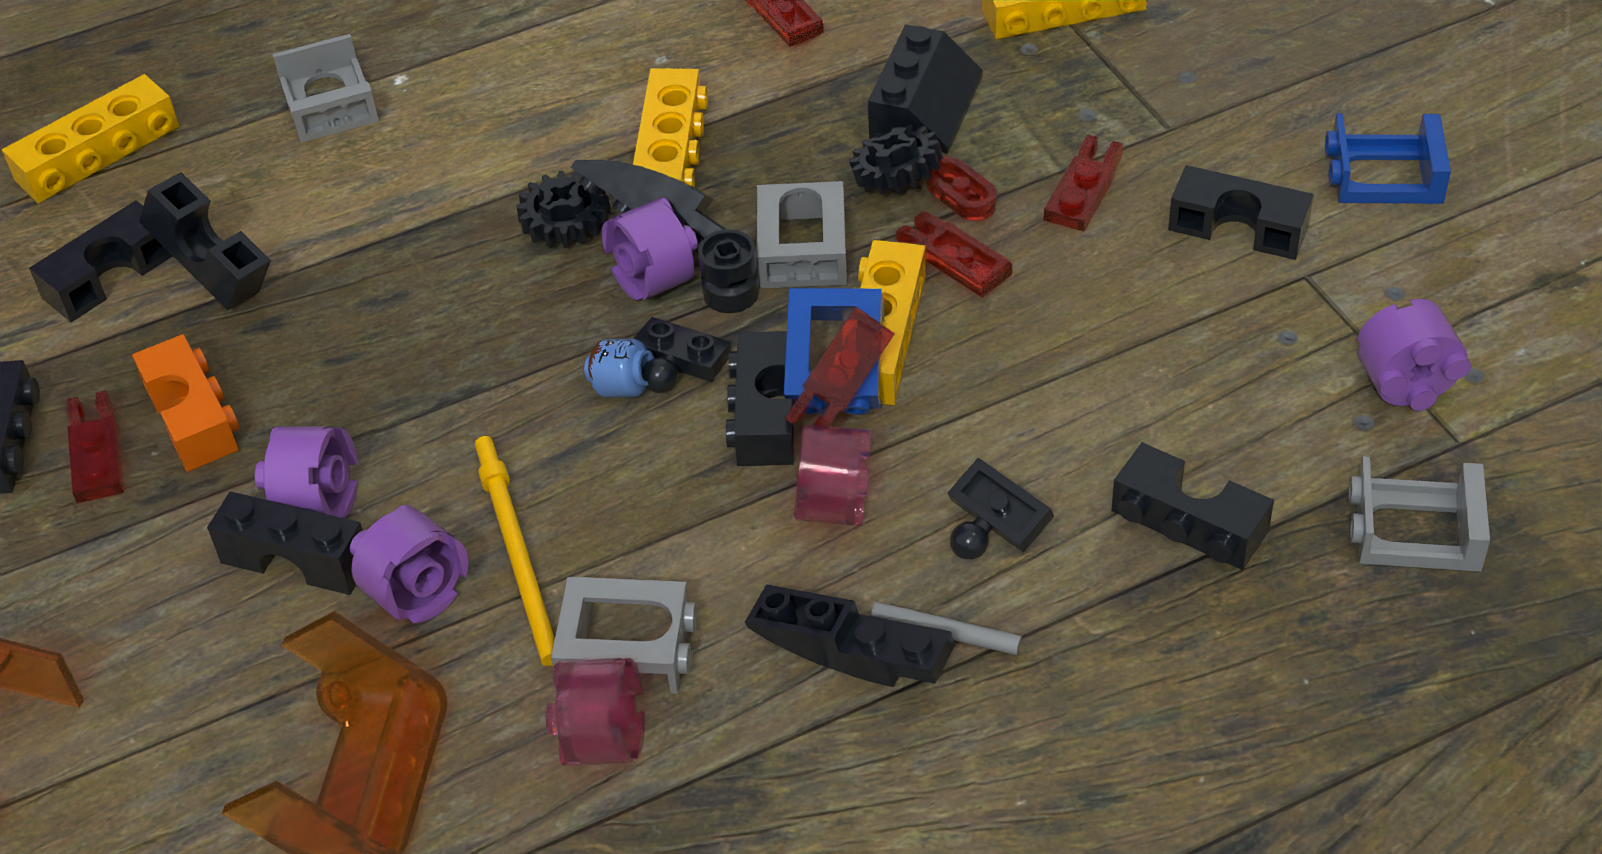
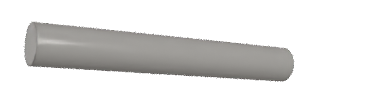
M877 601L872 609L871 616L951 631L954 641L1013 655H1018L1020 651L1021 635Z

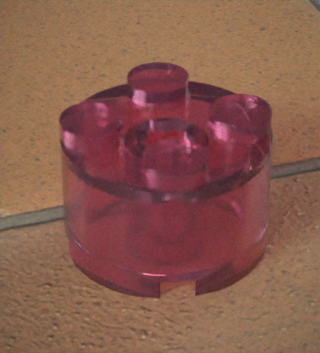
M803 425L796 483L795 520L862 526L864 498L862 497H867L869 468H866V460L863 459L869 458L870 430Z
M631 658L557 661L553 669L556 702L547 704L546 727L550 735L558 734L561 764L564 766L617 764L633 762L632 759H638L644 740L645 712H637L635 695H643V689L635 661Z

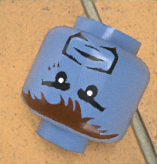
M633 338L605 339L599 341L592 349L591 354L586 358L584 365L585 376L591 382L592 388L602 397L635 398L642 395L646 390L645 386H648V382L642 378L641 372L645 363L654 358V356L639 340Z

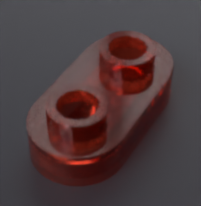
M943 157V159L939 160L940 169L930 170L931 178L929 180L926 179L928 191L962 218L979 221L990 217L996 211L997 190L995 186L963 161L953 157Z

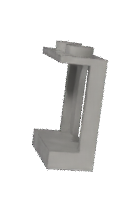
M350 34L272 54L300 143L379 122L369 82L364 79ZM320 78H336L345 85L343 88L306 97L308 85Z
M843 181L757 185V262L760 288L847 285ZM823 218V242L779 244V220Z
M1362 457L1359 476H1350L1348 489L1349 505H1357V514L1352 513L1350 542L1359 543L1360 564L1482 571L1490 543L1483 464L1463 463L1458 483L1371 478L1370 457ZM1391 508L1456 513L1459 546L1382 540L1374 535L1373 512L1379 509Z
M567 577L551 656L557 687L578 689L581 670L667 674L670 693L678 694L681 674H689L691 665V645L686 643L687 632L695 633L697 626V603L689 602L686 582ZM592 602L654 605L668 611L672 617L670 629L662 637L652 641L587 639L593 610Z

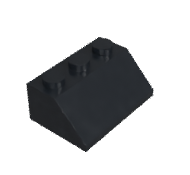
M905 24L868 99L869 139L876 137V132L879 131L884 134L890 133L891 128L894 126L906 128L908 125H913L915 131L925 126L928 133H936L942 153L948 154L983 77V70L944 31Z

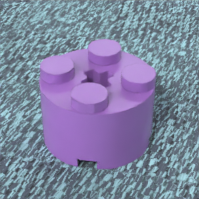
M662 197L615 216L603 224L602 243L605 254L613 252L617 265L611 267L612 273L621 288L632 299L639 300L643 298L645 300L694 278L692 251L698 248L697 238L689 226L685 225L682 227L666 198Z
M1413 299L1410 300L1413 306L1398 309L1396 304H1393L1372 316L1359 332L1357 340L1360 347L1357 355L1384 401L1397 406H1410L1414 411H1422L1434 405L1437 396L1447 391L1458 379L1466 376L1471 369V362L1467 358V351L1441 308L1429 300Z
M276 426L270 434L265 460L259 461L256 465V486L260 490H265L266 499L269 501L346 518L353 507L358 480H349V465H358L353 440L343 428L331 426Z
M402 505L395 511L383 516L368 530L359 532L353 538L350 545V552L353 555L352 575L355 584L392 617L400 621L401 619H409L413 623H421L440 614L457 596L458 592L453 588L459 576L461 575L465 578L468 571V554L464 545L423 512L416 510L410 505Z

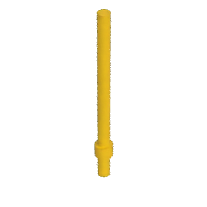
M482 436L474 443L481 464L478 469L483 489L490 494L541 663L544 666H552L551 656L555 637L509 494L508 485L510 484L508 471L505 463L498 459L492 438Z

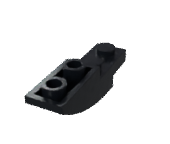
M575 160L570 167L582 175L578 182L585 188L599 196L604 190L616 198L613 206L622 213L659 198H666L680 223L689 226L696 232L695 236L699 245L707 235L726 229L704 214L713 198L671 176L642 166L607 160Z
M768 584L764 587L745 620L748 629L793 654L844 674L890 687L895 686L899 676L936 684L955 646L951 631L859 614L854 600Z

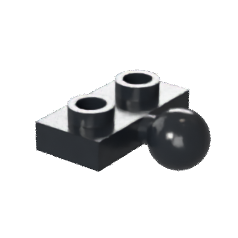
M651 317L633 338L641 341L654 356V358L645 363L641 372L642 378L648 382V386L645 387L654 393H665L671 390L678 379L677 371L711 382L728 361L729 351H731L730 341Z
M980 458L975 460L947 493L952 502L976 518L973 522H963L957 525L950 536L952 551L963 559H976L986 552L989 544L988 534L991 530L1024 553L1054 517L1051 508Z

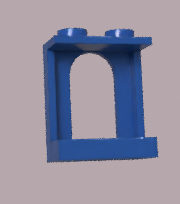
M1336 114L1334 130L1326 132L1325 154L1326 156L1333 157L1329 164V184L1336 185L1339 203L1444 204L1451 170L1440 114H1423L1419 135H1348L1345 133L1343 114ZM1355 160H1419L1423 184L1357 183L1350 180V162Z
M789 288L784 396L785 399H792V408H795L797 412L819 414L823 412V408H842V412L846 414L863 415L869 413L870 409H881V399L879 396L882 321L885 320V301L882 289ZM811 320L857 321L854 372L849 381L840 387H822L814 382L810 375Z

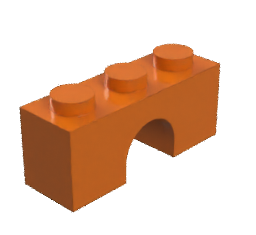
M184 334L132 354L143 385L157 413H161L171 442L186 472L239 451L233 432L240 430L238 421L229 404L221 407L220 402L225 401L216 377L206 378L204 375L209 373L210 369L200 347L192 350Z

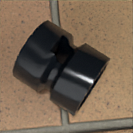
M732 229L719 230L707 235L700 242L698 248L702 292L705 303L711 309L720 313L731 314L750 308L759 296L754 240L748 234Z

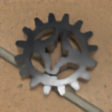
M908 125L906 128L894 126L891 128L890 133L884 134L879 131L876 132V137H872L870 140L864 139L862 141L863 148L854 149V158L850 159L849 162L858 187L864 186L865 192L868 193L877 188L879 195H883L887 191L900 193L905 185L915 188L917 187V181L922 179L929 180L931 178L930 170L940 169L939 160L943 159V154L936 133H928L927 127L923 126L915 131L913 125Z
M559 171L557 178L551 179L546 174L542 175L543 183L539 185L530 182L528 184L529 193L519 194L520 204L516 205L522 232L523 234L530 233L534 243L544 238L548 248H551L556 241L562 242L564 248H569L571 240L575 239L579 243L585 244V235L588 233L593 236L600 235L599 225L603 226L608 221V214L611 213L609 196L606 195L604 190L599 196L578 182L581 174L575 172L571 177H565L564 171Z

